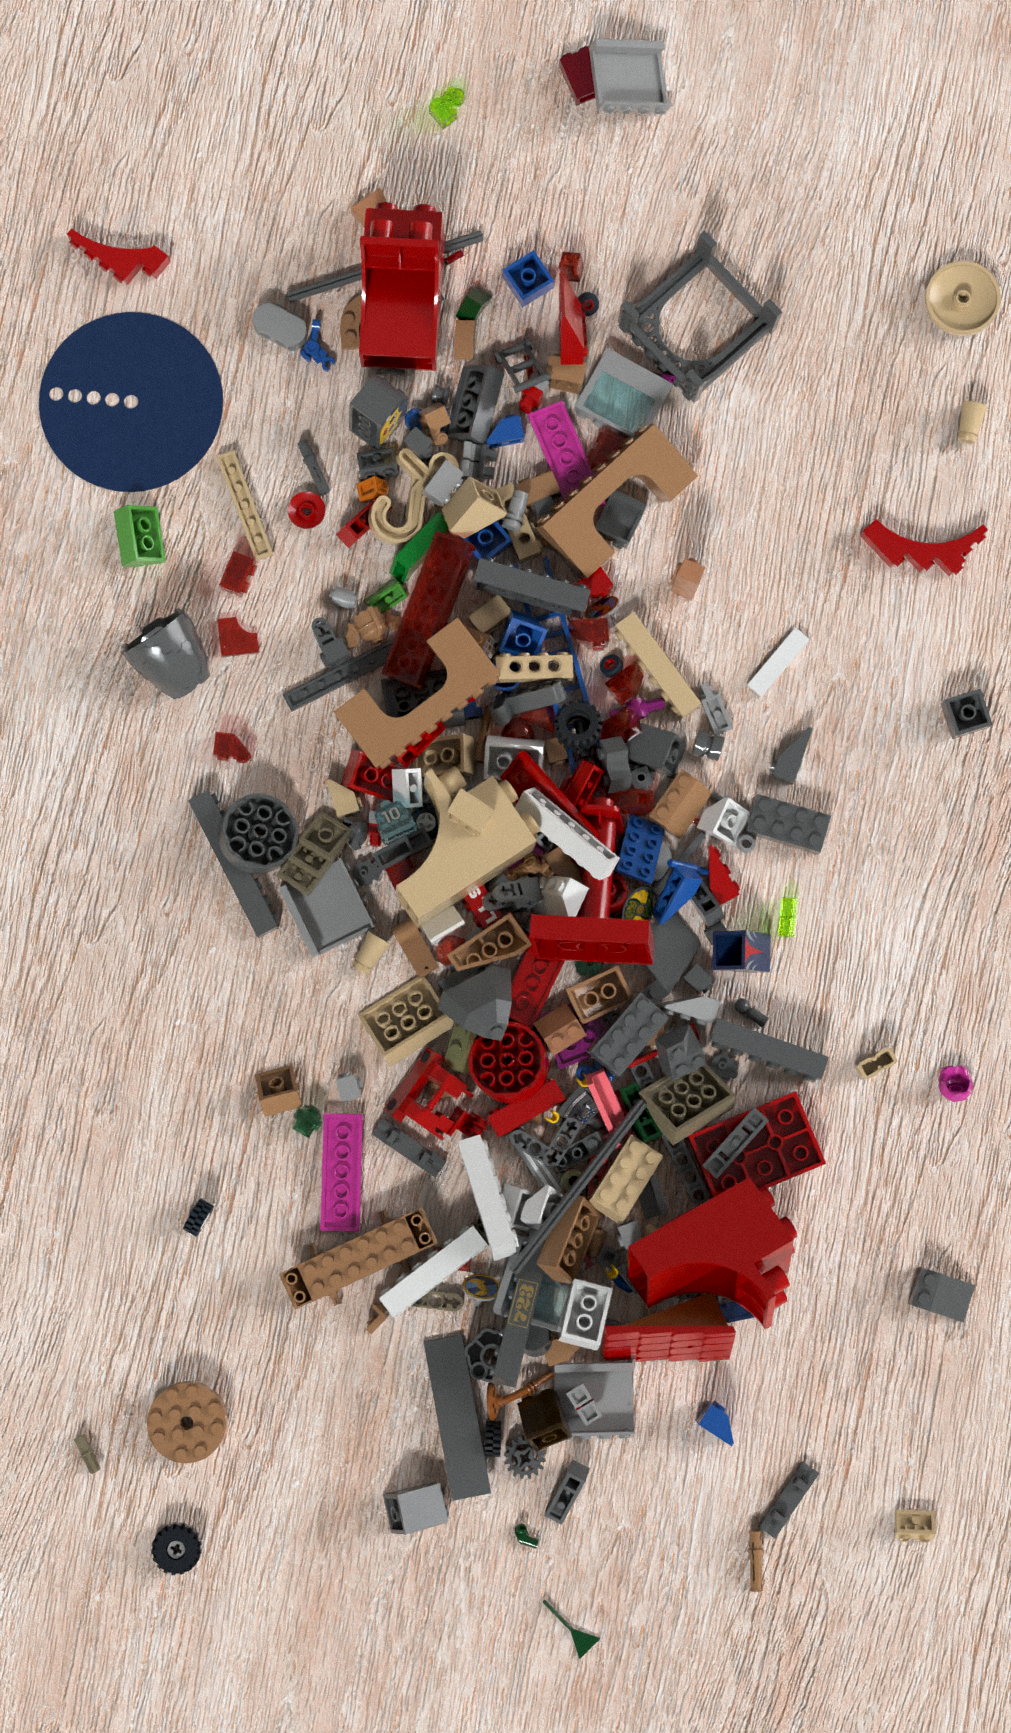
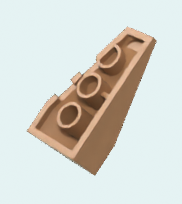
M509 913L446 956L458 972L514 957L532 944L512 914Z

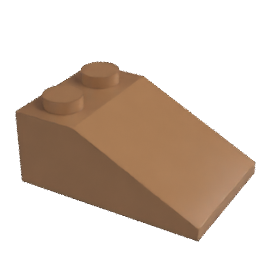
M618 965L566 989L581 1025L623 1006L632 996Z

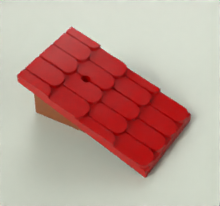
M706 1293L622 1326H604L601 1354L606 1361L635 1359L636 1362L668 1359L669 1361L698 1360L699 1362L730 1360L736 1331L733 1326H728L715 1296Z

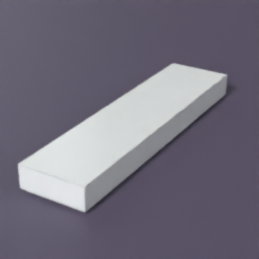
M795 627L747 684V687L762 698L810 639Z

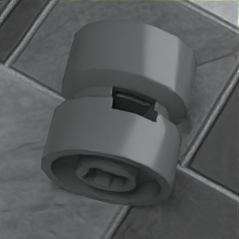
M699 730L692 754L701 757L707 755L708 759L718 761L725 737L718 735L710 737L709 733Z

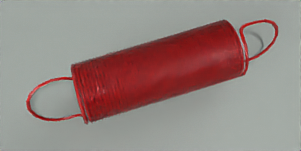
M462 249L444 259L446 266L465 256Z

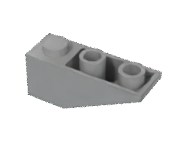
M693 995L659 1003L656 1006L663 1009L665 1014L674 1015V1013L680 1014L679 1018L690 1021V1018L696 1019L695 1023L706 1026L707 1023L715 1024L721 1001L705 996Z

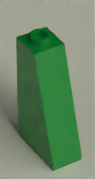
M438 512L394 557L389 573L403 585L449 533V527L444 520V515L442 516Z

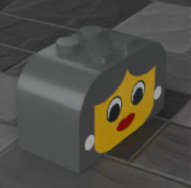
M377 374L373 375L350 402L349 431L375 450L382 449L406 415L408 397L402 390L392 386L387 379L381 378Z

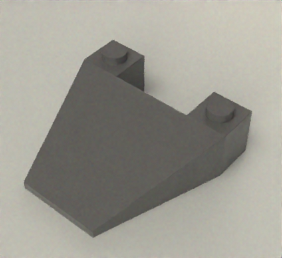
M678 915L670 917L664 924H659L658 921L651 923L655 942L653 965H645V967L656 980L641 992L655 1005L670 994L701 945Z

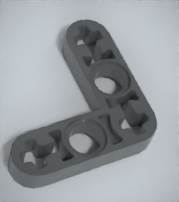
M576 1116L567 1117L551 1144L546 1143L522 1128L513 1130L510 1135V1141L515 1147L543 1164L555 1167L560 1163L579 1132L581 1121ZM575 1121L577 1128L573 1127L569 1134L566 1133L569 1127L567 1122ZM519 1133H521L523 1135L522 1139H524L525 1141H527L528 1138H530L531 1140L529 1141L527 1147L524 1146L526 1143L525 1141H516V1136L514 1134L518 1135ZM560 1136L565 1137L568 1141L567 1145L559 1146L557 1138ZM539 1143L541 1151L533 1152L530 1148L531 1144ZM556 1148L559 1150L555 1157L557 1161L553 1160L550 1162L548 1154L552 1155Z

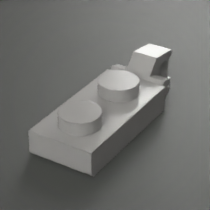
M708 682L702 684L700 688L703 695L699 696L700 702L714 735L732 730V724L719 693L717 694L716 690L711 691Z

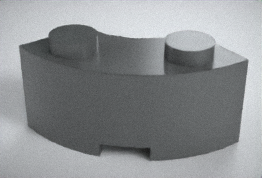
M621 736L600 740L596 755L599 759L600 769L604 771L600 779L602 786L606 787L608 794L629 790L632 774L628 764V748Z

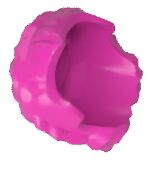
M957 1065L955 1067L945 1066L941 1068L938 1077V1088L941 1094L953 1102L967 1100L973 1090V1081L968 1074L967 1067Z

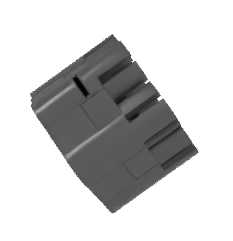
M483 1326L479 1334L473 1340L466 1343L465 1356L467 1357L470 1374L474 1379L501 1385L492 1382L493 1375H490L492 1364L484 1360V1353L487 1349L496 1348L497 1344L501 1345L500 1330Z

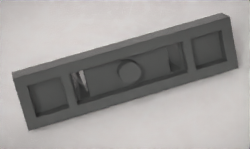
M753 1107L702 1166L717 1179L769 1120Z
M383 1118L372 1132L373 1136L435 1178L446 1163L444 1159Z
M802 1461L758 1527L775 1539L819 1475V1472Z

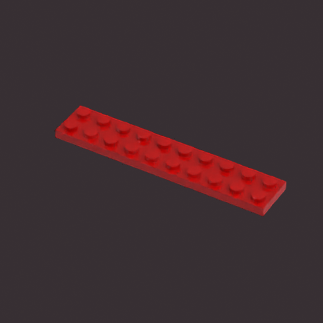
M577 864L581 872L579 875L583 881L584 867ZM580 907V909H579V911H578L576 917H580L581 907ZM531 945L528 948L511 983L512 1003L509 1018L533 1028V1023L537 1020L565 960L537 959L533 946Z

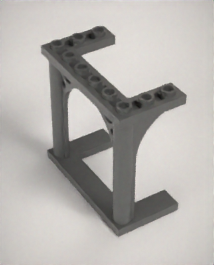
M705 230L698 237L695 254L642 301L635 305H631L627 300L622 303L618 319L619 328L632 337L631 340L637 347L641 346L649 360L653 359L657 363V368L661 373L675 376L673 385L679 387L683 391V396L688 401L692 400L694 403L700 399L701 393L760 339L768 332L772 334L777 329L783 313L770 298L762 307L714 257L717 243ZM707 267L757 320L718 355L707 360L690 361L676 356L666 347L659 333V316L667 301ZM652 313L655 315V319L650 318ZM649 323L654 326V330L644 332L641 326ZM655 336L657 341L653 342V339L649 337ZM676 362H679L682 365L680 370L678 365L675 366ZM689 365L692 366L694 371L691 369L685 375V368ZM698 366H703L704 369L700 370L702 373L699 374Z

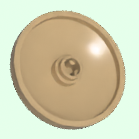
M956 261L941 267L930 279L925 292V306L930 319L944 332L956 336H970L986 329L995 319L1001 304L1000 288L994 276L983 266L969 261Z

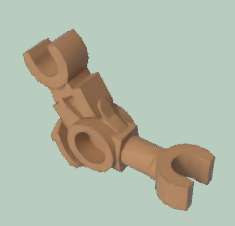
M531 853L524 857L523 863L519 864L516 868L507 870L506 874L509 876L507 877L508 881L511 882L518 880L520 877L527 876L529 873L535 874L537 872H540L549 879L554 874V871L549 870V865L546 863L541 865L538 855Z

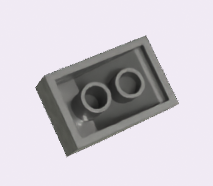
M919 1267L908 1304L964 1322L975 1285Z

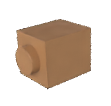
M558 738L545 740V753L549 766L559 767L564 765L565 761H568L564 745L559 744Z

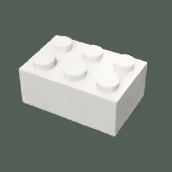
M488 735L485 746L483 779L493 776L496 780H501L499 777L519 752L523 750L543 770L545 740Z
M574 1279L571 1284L558 1341L597 1351L601 1343L613 1288Z

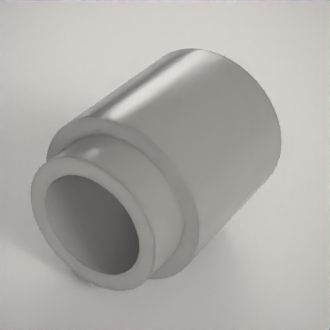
M336 586L335 589H331L329 600H332L331 604L347 609L349 607L354 608L358 594L354 593L353 590Z

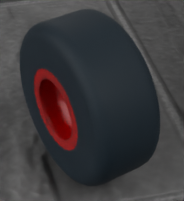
M585 292L578 297L585 316H591L598 311L599 300L595 294ZM587 301L591 302V305L589 307L585 306V303Z
M614 654L607 655L600 663L601 672L609 678L616 677L623 669L622 660Z

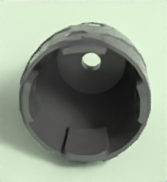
M178 607L175 609V613L168 617L155 619L143 627L141 635L131 643H125L121 647L123 649L121 653L143 678L173 699L186 696L195 690L198 684L204 683L210 677L208 660L202 641L185 609Z

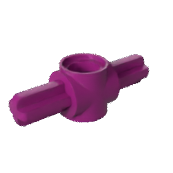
M661 697L645 701L643 698H636L627 701L626 707L610 710L609 716L611 721L628 717L629 720L636 721L648 717V712L665 708V703Z

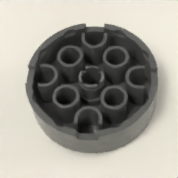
M249 794L235 801L224 813L218 826V842L225 858L236 868L252 874L268 873L280 867L293 853L298 841V825L295 817L293 818L286 804L267 794ZM255 830L259 831L262 836L259 837V835L256 834Z

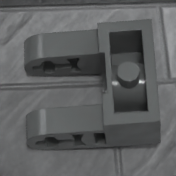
M321 617L314 619L311 627L322 653L319 655L325 668L329 666L330 670L351 660L350 653L342 638L336 639L327 620ZM320 628H322V629L325 631V635H324V636L322 635L321 631L319 630Z
M523 876L515 881L500 883L494 888L493 892L484 896L482 905L487 911L510 909L511 913L528 911L543 899L537 877ZM491 898L492 901H496V900H497L498 902H496V903L493 905V903H491V902L489 903L488 900Z

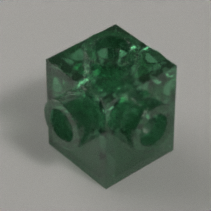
M574 961L579 977L586 974L588 977L599 974L598 970L602 969L601 964H604L603 962H592V966H588L585 961Z
M304 1104L302 1109L298 1108L293 1116L295 1119L292 1122V1129L309 1138L312 1132L317 1131L322 1124L320 1110L313 1105L308 1106Z

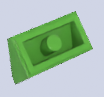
M395 578L367 597L365 601L369 607L372 606L374 608V606H378L381 614H383L386 610H390L407 598L408 595L400 582Z

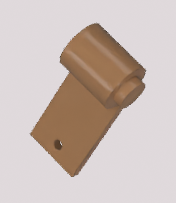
M409 917L392 927L391 930L418 977L421 979L440 967L419 932L421 926L417 928Z

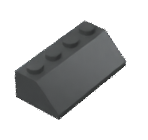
M491 365L463 366L449 418L451 423L448 424L445 433L448 439L460 442L469 441L472 444L478 445L486 444L502 385L503 372Z

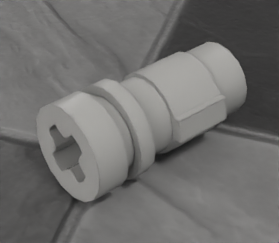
M520 490L514 491L508 507V513L504 516L505 519L502 522L503 528L514 532L520 531V523L523 522L522 516L529 497L528 493Z

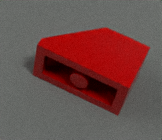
M601 566L588 578H583L574 584L575 586L577 584L587 586V589L591 590L589 598L598 599L601 596L605 598L612 593L611 590L613 589V583Z

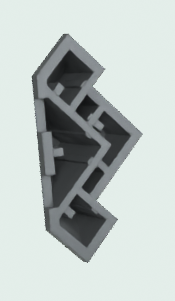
M491 964L485 968V971L461 980L462 983L453 988L450 986L443 990L437 1005L440 1011L470 1032L484 1038L502 1041L508 1026L512 1003L511 969L509 967Z

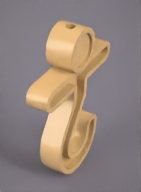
M402 449L397 454L396 462L411 477L405 524L402 527L396 528L387 522L386 513L391 506V500L387 496H379L371 506L368 516L370 529L377 539L384 544L396 546L407 543L419 532L422 527L424 504L427 498L421 491L444 460L459 468L454 456L446 452L437 453L425 465L410 449ZM441 504L440 508L442 509L446 504Z

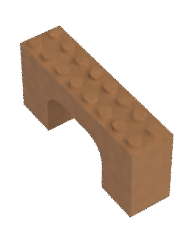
M645 424L638 427L633 432L635 434L633 437L625 439L620 444V449L612 451L606 457V462L598 464L592 470L594 472L592 475L585 476L579 481L578 484L580 486L578 488H572L564 495L566 497L565 500L555 503L550 508L552 510L550 513L542 515L537 520L538 524L535 526L537 531L578 578H588L615 553L595 529L593 516L596 508L628 478L633 476L641 479L662 503L672 501L698 477L696 472L655 424Z
M458 617L427 640L429 647L445 666L447 679L439 691L403 717H390L381 711L365 688L334 711L335 715L377 769L380 767L381 769L386 768L392 763L390 761L391 758L395 755L397 757L403 755L407 751L405 748L408 745H416L422 740L421 736L424 733H432L438 728L437 723L441 720L443 722L449 720L453 716L452 712L457 708L459 711L468 705L467 701L470 698H478L484 693L483 688L487 685L492 687L499 681L500 672Z

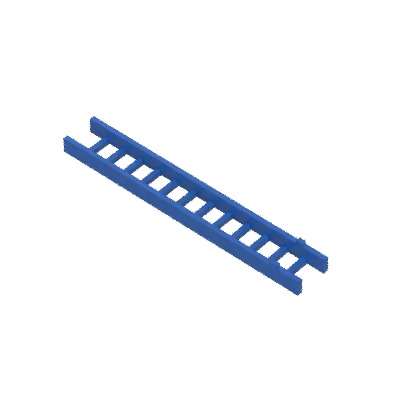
M548 556L543 557L546 574L551 576V579H554ZM523 603L526 615L532 617L529 604ZM553 612L533 618L541 622L559 617L562 630L547 633L544 640L564 635L567 648L549 652V655H557L558 652H568L573 656V671H575L578 683L564 687L565 692L580 689L583 699L582 703L588 701L590 705L565 615ZM558 704L552 705L554 714L557 716L558 709L562 710V707L559 708ZM567 725L568 730L575 729V725ZM597 740V748H599L600 740ZM571 748L566 749L568 763L573 775L580 761L574 762ZM596 756L585 759V761L594 763L598 762L599 759Z

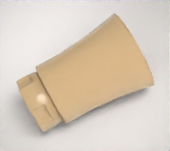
M962 401L958 441L968 444L976 442L988 406L974 401Z
M367 931L365 940L352 966L369 975L371 969H374L376 963L391 943Z

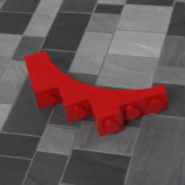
M875 519L862 531L860 536L890 569L894 565L898 567L904 562L905 556L919 572L923 569L929 570L935 564L934 560L950 576L953 573L957 575L964 568L962 565L966 561L964 557L973 550L971 548L973 544L977 543L979 545L986 538L984 534L988 529L983 524L972 533L957 540L944 543H924L901 537Z

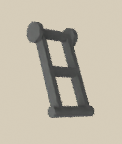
M528 336L523 338L524 342L500 352L497 349L492 350L497 364H503L515 384L513 386L515 393L551 379L549 372L544 373L531 352L533 348ZM525 350L529 360L510 367L505 357ZM534 366L539 376L520 383L515 373Z

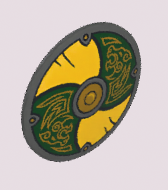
M644 886L632 891L624 902L621 918L650 920L653 915L651 912L656 904L653 890Z

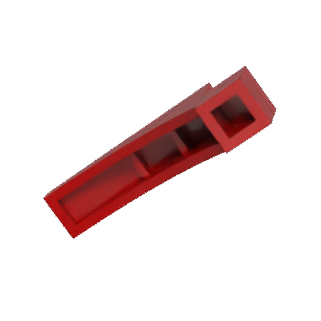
M72 228L67 233L71 246L75 249L80 248L83 250V254L89 260H96L102 270L105 272L109 270L120 283L124 282L128 285L140 270L148 277L152 275L157 279L170 263L169 256L155 245L151 248L142 249L116 248L92 241Z

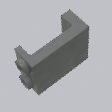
M615 490L609 496L595 525V529L604 540L611 541L612 545L616 548L622 549L623 547L627 549L646 510L647 504Z

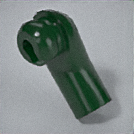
M518 1524L515 1527V1535L518 1542L536 1549L539 1539L529 1536L525 1524Z

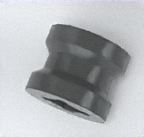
M435 384L431 403L436 404L439 402L447 406L450 387L441 388Z

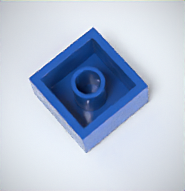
M534 250L502 270V278L522 308L554 288V279Z
M497 521L465 539L459 536V540L477 562H479L480 558L484 559V557L494 559L512 545V539Z

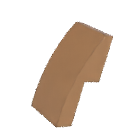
M456 320L454 359H474L475 320Z

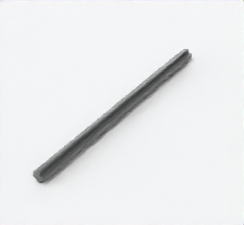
M476 231L445 241L444 253L482 242V232ZM362 268L288 291L289 302H294L362 280Z
M637 1100L512 1263L509 1269L514 1274L518 1275L645 1110L647 1104L643 1100Z

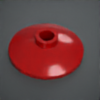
M300 492L288 504V516L291 522L299 528H314L325 517V504L321 497L313 492ZM305 509L311 511L309 515L304 514Z

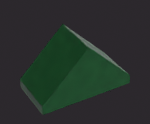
M477 286L466 295L456 314V318L459 320L476 321L491 301L492 296Z

